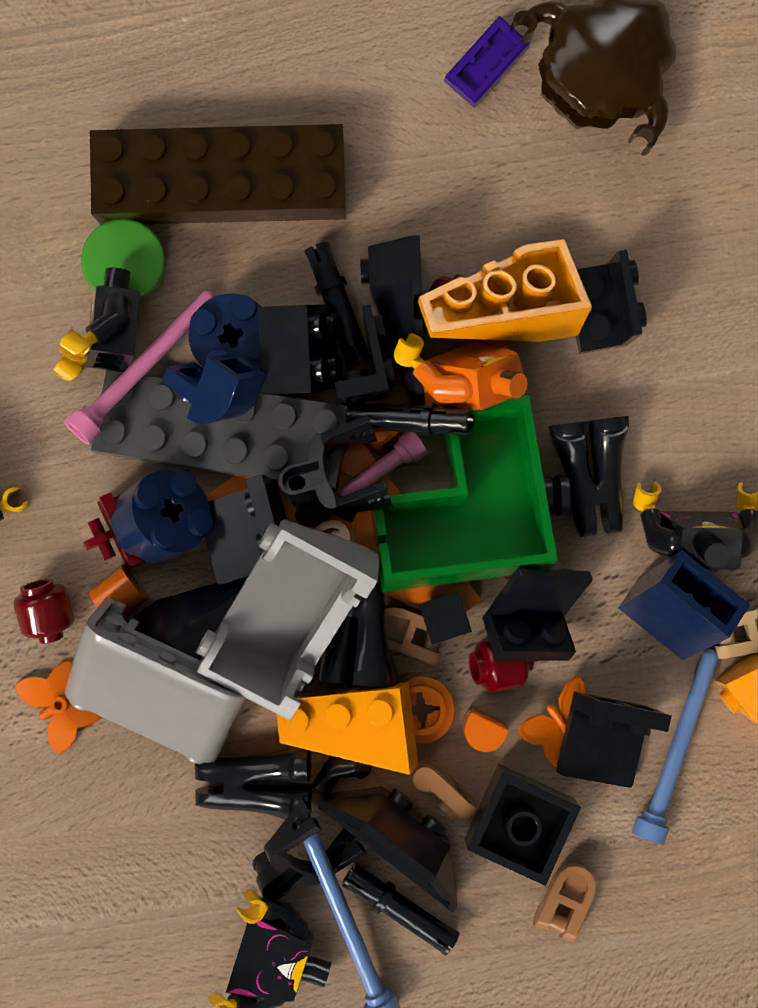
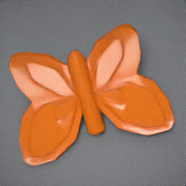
M63 661L55 667L47 679L34 676L24 678L15 684V691L21 700L34 708L47 707L39 712V717L41 720H46L52 716L47 726L48 742L57 754H61L71 747L77 738L79 727L90 726L102 719L101 716L91 711H82L73 707L66 697L64 691L72 668L70 661Z
M574 676L565 684L558 698L559 710L555 704L547 706L546 710L551 717L538 714L527 718L518 726L517 732L522 739L533 745H542L545 757L552 767L555 768L559 759L574 691L586 693L585 684L579 676Z

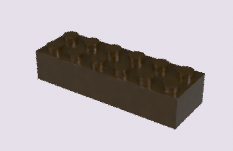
M343 124L90 130L91 214L100 225L110 220L119 219L135 220L142 224L346 219Z

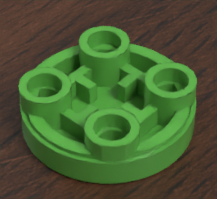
M130 219L110 220L98 226L86 239L81 253V267L86 281L94 291L96 286H104L106 268L116 267L130 271L129 290L140 292V301L159 289L163 284L166 257L161 242L153 231L144 224Z

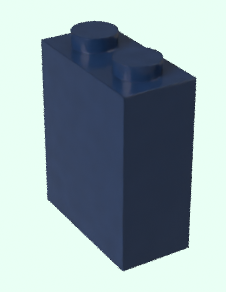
M681 550L639 577L618 609L679 658L685 660L730 638L750 604Z

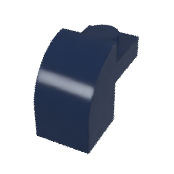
M236 353L208 357L204 368L197 363L166 367L162 383L174 390L179 399L192 403L187 419L199 424H209L240 417L251 410L258 399L266 374Z

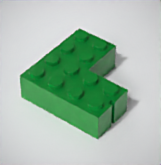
M529 395L518 399L510 398L484 410H474L475 428L470 437L443 434L451 488L391 495L393 507L371 510L375 546L378 547L377 553L380 555L379 574L382 592L512 576L515 570L526 567L550 570L558 561ZM445 406V408H455V409H457V407Z

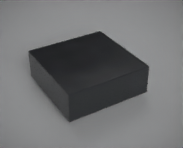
M459 591L419 603L431 644L472 632Z

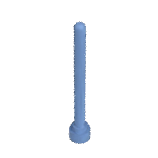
M707 649L702 653L649 810H644L642 817L637 816L632 830L633 834L657 844L664 845L669 828L666 827L668 819L664 816L718 662L717 653L713 649Z
M317 834L312 835L303 843L367 994L365 995L366 1003L364 1008H401L395 993L389 991L387 986H382L322 842Z

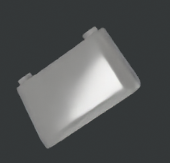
M283 519L278 526L273 523L268 526L258 546L264 551L216 632L207 630L196 653L202 656L197 673L291 720L301 704V699L297 698L298 690L301 691L306 682L309 683L313 678L315 665L352 606H358L361 596L367 599L378 582L380 555L364 545Z
M107 596L88 618L78 644L64 691L71 705L82 711H91L175 750L193 763L214 762L218 758L246 698L197 673L200 660L136 631L140 622L132 618L127 623L123 618L126 605Z

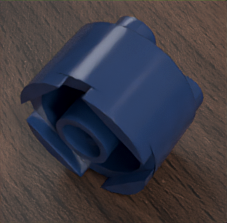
M233 293L218 295L202 304L191 316L189 345L193 356L203 368L208 357L236 353L261 370L257 307L261 306L252 298ZM231 331H235L238 335H243L238 338L239 345L235 348H232L228 342H224L229 339L228 333Z
M158 470L136 482L118 498L111 520L114 536L121 548L129 555H136L146 560L145 563L163 564L197 546L213 527V519L207 497L196 483L195 477L185 470Z

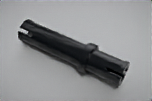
M322 242L316 244L317 249H313L311 246L304 250V253L308 258L317 285L314 287L316 294L322 296L324 304H334L335 313H338L340 317L341 331L337 339L346 360V366L350 368L359 365V362H367L372 357L369 355L344 288L347 285L345 276H340L329 242Z
M350 402L346 410V423L369 414L372 427L376 430L422 433L424 437H435L436 434H454L470 437L475 428V414H473L474 410L472 408L438 407L436 403H425L423 406Z
M357 862L351 866L352 872H347L341 883L342 887L349 889L371 904L370 909L376 914L383 912L439 950L444 956L450 953L448 946L453 948L459 938L460 933L457 930L452 929L395 890L396 885L392 882L387 881L384 883L363 869Z

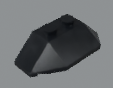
M383 786L333 792L328 796H322L319 800L318 809L443 904L451 912L455 910L457 898L448 837L444 834L447 828L430 814H427L424 818L411 809L414 805L413 801L396 788L389 792Z

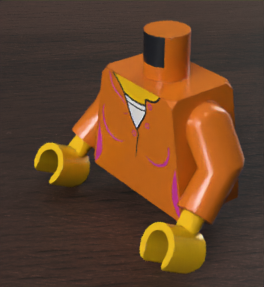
M410 333L406 342L402 338L398 340L394 351V359L398 364L415 369L413 375L423 385L426 403L484 410L510 398H521L527 390L528 381L527 377L522 373L523 368L519 355L516 351L510 349L506 340H477L424 361L420 357L424 341L418 335Z

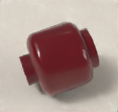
M40 579L23 585L20 588L21 593L13 601L22 635L32 639H39L41 644L52 643L63 638V631L74 622V615L66 588L60 584H54L53 579Z
M488 638L479 641L475 646L474 652H471L469 655V669L474 683L481 685L489 693L510 690L525 685L529 671L534 667V661H495Z

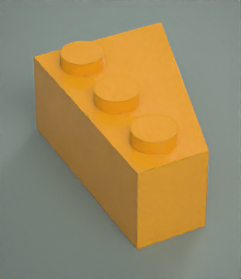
M409 682L382 687L362 686L301 692L297 696V698L301 699V704L291 720L276 714L279 741L282 744L408 775L419 766Z

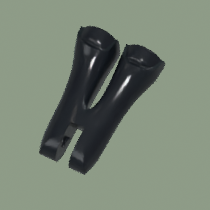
M629 416L548 426L552 443L561 460L565 476L569 479L572 514L579 536L596 535L597 517L595 505L597 504L600 505L604 531L607 534L622 532L624 511L621 463L624 442L629 428ZM587 427L591 443L595 484L590 473L588 461Z
M379 573L378 582L368 598L365 599L361 596L358 606H352L327 646L321 663L319 680L330 683L352 682V685L369 687L398 684V672L387 644L385 592H382Z
M293 746L265 755L217 758L214 762L195 763L196 780L224 782V786H205L196 789L195 806L217 810L257 812L276 816L284 820L301 799L306 800L312 810V786L309 783L312 773L311 751ZM254 781H284L302 784L248 785L247 783ZM311 813L305 818L304 821L300 822L298 826H301L303 822L308 820L311 817Z

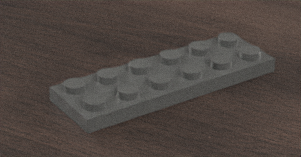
M106 370L102 394L123 372ZM143 376L102 418L103 424L99 428L101 433L92 441L91 451L96 454L249 478L262 474L278 482V477L285 467L309 460L308 446L313 436L346 424L347 406L259 393L256 403L246 414L209 424H199L187 419L192 403L179 399L174 390L162 383L163 378ZM345 446L331 449L327 457V476L332 491H337Z

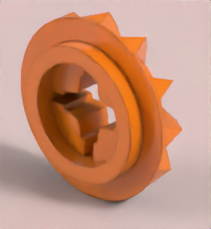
M416 676L403 681L409 682L412 707L416 706L417 692H421L425 704L433 705V707L439 706V708L426 713L425 727H421L420 720L413 713L416 743H429L439 739L448 731L454 718V702L450 692L434 678Z

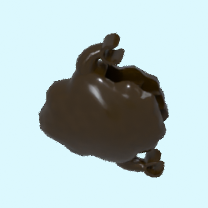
M596 0L593 5L567 6L562 2L548 1L535 5L528 11L523 10L516 13L510 26V32L518 25L526 26L529 30L523 36L522 43L524 44L532 40L538 23L543 22L551 25L549 45L544 49L543 58L538 64L542 78L541 96L546 102L551 104L560 116L566 118L576 129L585 127L608 129L619 118L633 119L645 114L648 124L637 126L630 136L628 143L630 144L636 137L645 138L648 145L644 148L641 155H647L665 129L668 120L669 110L667 101L663 96L662 74L672 66L676 59V46L670 34L669 14L663 3L658 0Z

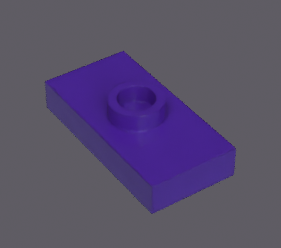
M498 16L444 78V82L474 108L525 53L530 45V42L527 44L522 43L523 36L514 29L510 32L511 25L501 16Z

